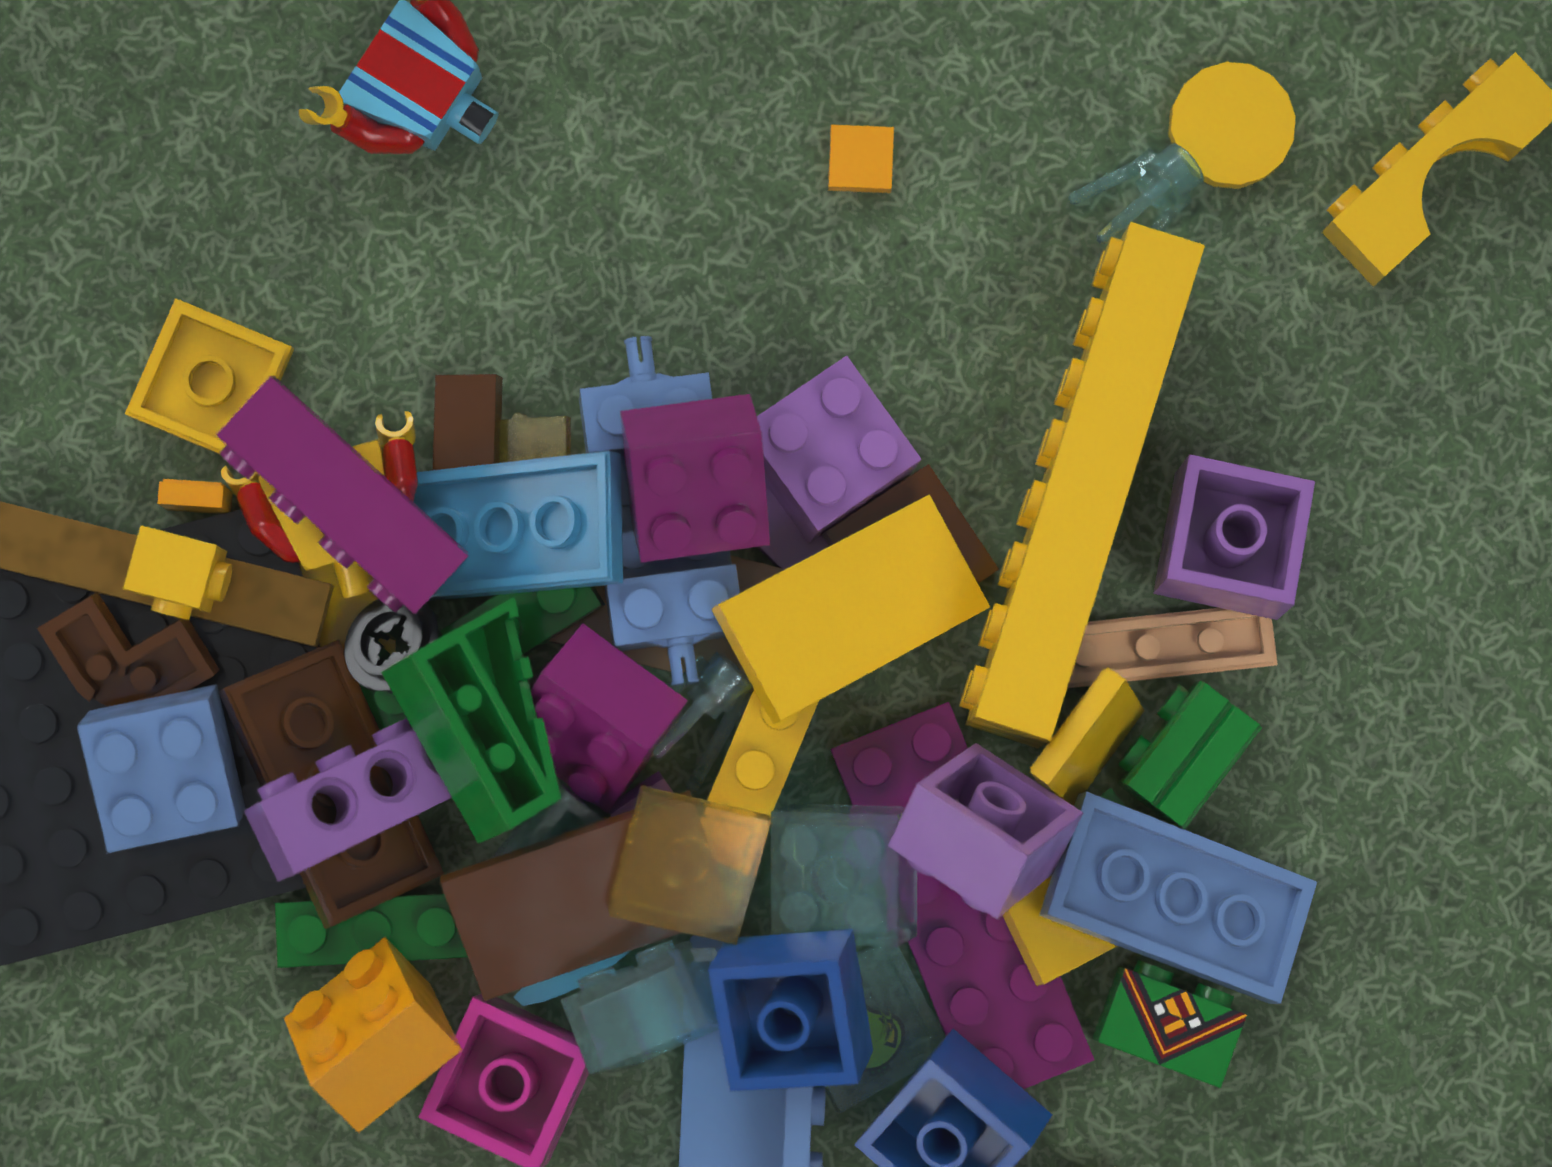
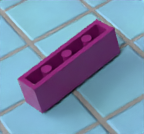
M274 375L270 376L216 434L226 444L219 454L248 480L255 472L260 474L276 489L269 496V499L295 523L299 524L306 516L323 531L325 535L318 543L342 566L348 568L356 561L374 577L367 586L368 589L395 613L405 605L415 615L468 557V552Z

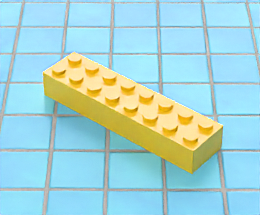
M1130 222L1122 238L1118 239L1111 236L1106 250L1102 251L1091 285L1102 289L1100 299L1091 297L1087 310L1084 309L1073 342V346L1083 348L1081 359L1072 358L1069 368L1065 369L1054 405L1065 408L1061 420L1053 418L1050 428L1045 431L1035 465L1044 467L1046 470L1042 482L1034 479L1031 488L1027 489L1016 525L1027 528L1023 543L1014 541L1012 549H1009L1006 554L997 585L1008 588L1003 605L995 603L993 609L989 610L978 646L989 649L984 667L975 665L974 670H970L961 696L959 707L970 710L965 724L967 726L1035 748H1039L1051 741L1205 245Z

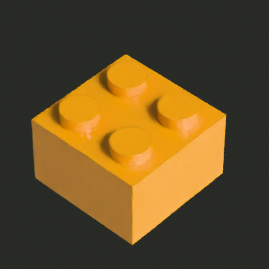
M386 937L370 949L360 951L354 955L342 972L319 990L309 992L297 1002L293 1011L284 1017L310 1086L358 1133L462 1050L431 984Z

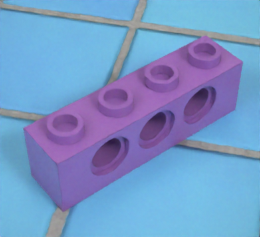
M407 718L373 734L372 737L377 746L356 756L351 745L319 759L315 764L320 773L303 782L298 783L292 772L257 789L262 801L246 809L244 813L278 882L452 798L436 768L428 760L426 751ZM372 766H379L385 769L391 776L393 789L389 797L378 794L372 788L369 781V773ZM315 793L325 794L334 802L336 819L332 825L322 823L315 817L311 806Z

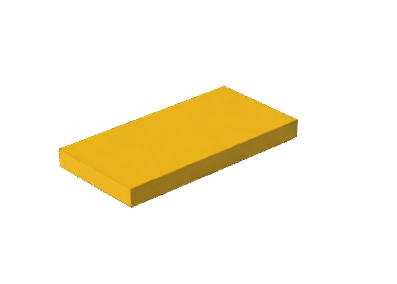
M929 494L718 604L711 610L770 720L775 725L990 608V605Z

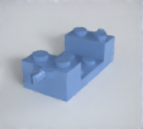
M640 336L642 362L639 361L636 337L624 340L630 377L614 385L580 389L579 406L586 453L612 451L621 454L623 584L604 585L612 645L621 652L651 647L668 648L672 677L671 685L679 686L684 684L681 659L684 660L687 684L700 682L697 675L693 644L703 640L726 638L711 609L739 594L740 591L736 564L732 565L730 551L643 563L640 561L631 524L620 411L712 399L709 372L677 377L660 373L656 374L651 345L652 337Z

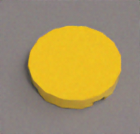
M1223 62L1202 69L1183 85L1170 110L1168 134L1173 149L1175 148L1177 156L1182 161L1181 164L1192 176L1213 187L1239 189L1263 180L1282 164L1294 141L1296 116L1288 93L1271 74L1251 64Z

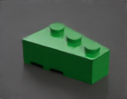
M515 597L415 651L381 672L478 844L514 828L561 799L543 717L537 718L528 682L533 677L529 657L523 658L516 630L514 619L519 617Z

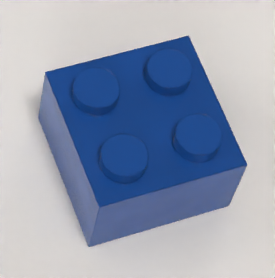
M845 929L726 938L709 966L708 972L730 1092L859 1084L873 1053V1044L854 930Z
M952 1029L878 1113L854 1145L879 1167H1014L1033 1146L1053 1114L955 1029Z

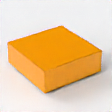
M831 125L828 191L891 193L894 127Z
M163 479V482L159 481L157 504L170 511L223 514L231 512L233 492L221 482Z

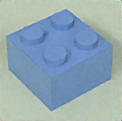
M217 684L90 710L78 724L79 736L108 853L238 826L246 807Z

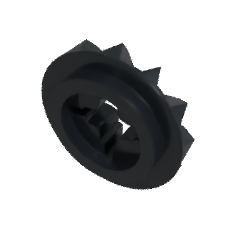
M381 600L373 601L357 615L346 636L344 656L350 674L357 682L373 693L376 691L392 693L381 672L415 651L443 637L437 623L439 616L426 603L414 615L405 605L395 613ZM379 638L387 641L389 639L399 640L402 638L408 643L407 645L410 648L408 652H393L390 654L378 640Z

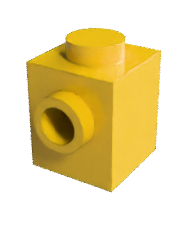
M141 525L123 589L137 595L153 598L151 611L189 621L192 609L211 613L214 600L220 602L224 600L231 580L232 564L225 562L227 551L218 545Z

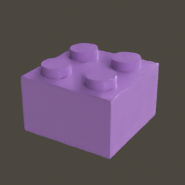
M847 355L757 416L762 431L766 485L809 544L910 475L922 460Z
M1189 454L1175 472L1153 594L1278 620L1295 603L1315 481Z
M975 743L917 783L888 847L906 858L909 865L916 871L924 875L933 876L960 894L963 901L970 907L981 912H987L998 919L1054 873L1083 812Z

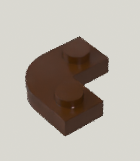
M98 592L37 628L80 695L88 702L95 699L107 707L188 691L220 671L193 625L188 620L178 619L136 645L131 646Z

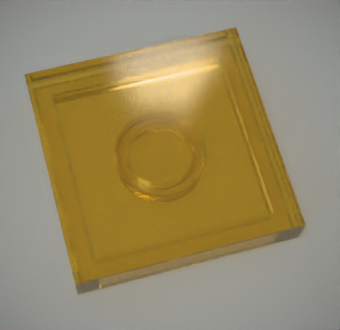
M641 785L608 906L609 916L737 945L771 824L769 815Z

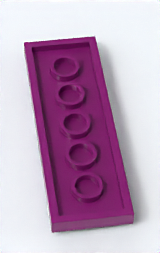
M946 702L834 747L830 751L945 1037L952 1029H955L1021 1088L1025 1089L1094 1061L1061 976L1044 985L1036 986L1003 916L996 919L987 912H981L970 907L963 901L960 894L933 876L924 875L916 871L909 865L906 858L888 847L917 783L968 749L949 702Z

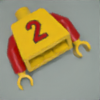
M404 411L405 427L393 432L384 428L383 415L380 414L375 420L378 439L352 447L413 502L418 486L413 447L416 437L413 416L409 411ZM227 466L222 468L221 476L234 495L237 496L238 504L251 534L284 562H301L305 571L332 563L343 598L353 597L370 591L367 586L374 577L356 561L348 568H345L318 543L325 533L306 516L299 524L286 516L269 499V496L276 489L260 474L255 472L249 480L245 477L235 479Z

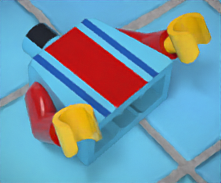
M399 0L339 92L329 86H313L308 88L309 91L320 95L324 100L325 108L322 115L318 116L309 109H299L300 119L310 125L330 124L333 133L370 154H412L419 150L421 146L435 151L450 127L477 144H481L494 127L499 113L471 96L482 80L479 66L476 64L479 48L462 13L450 0H410V3L406 0Z

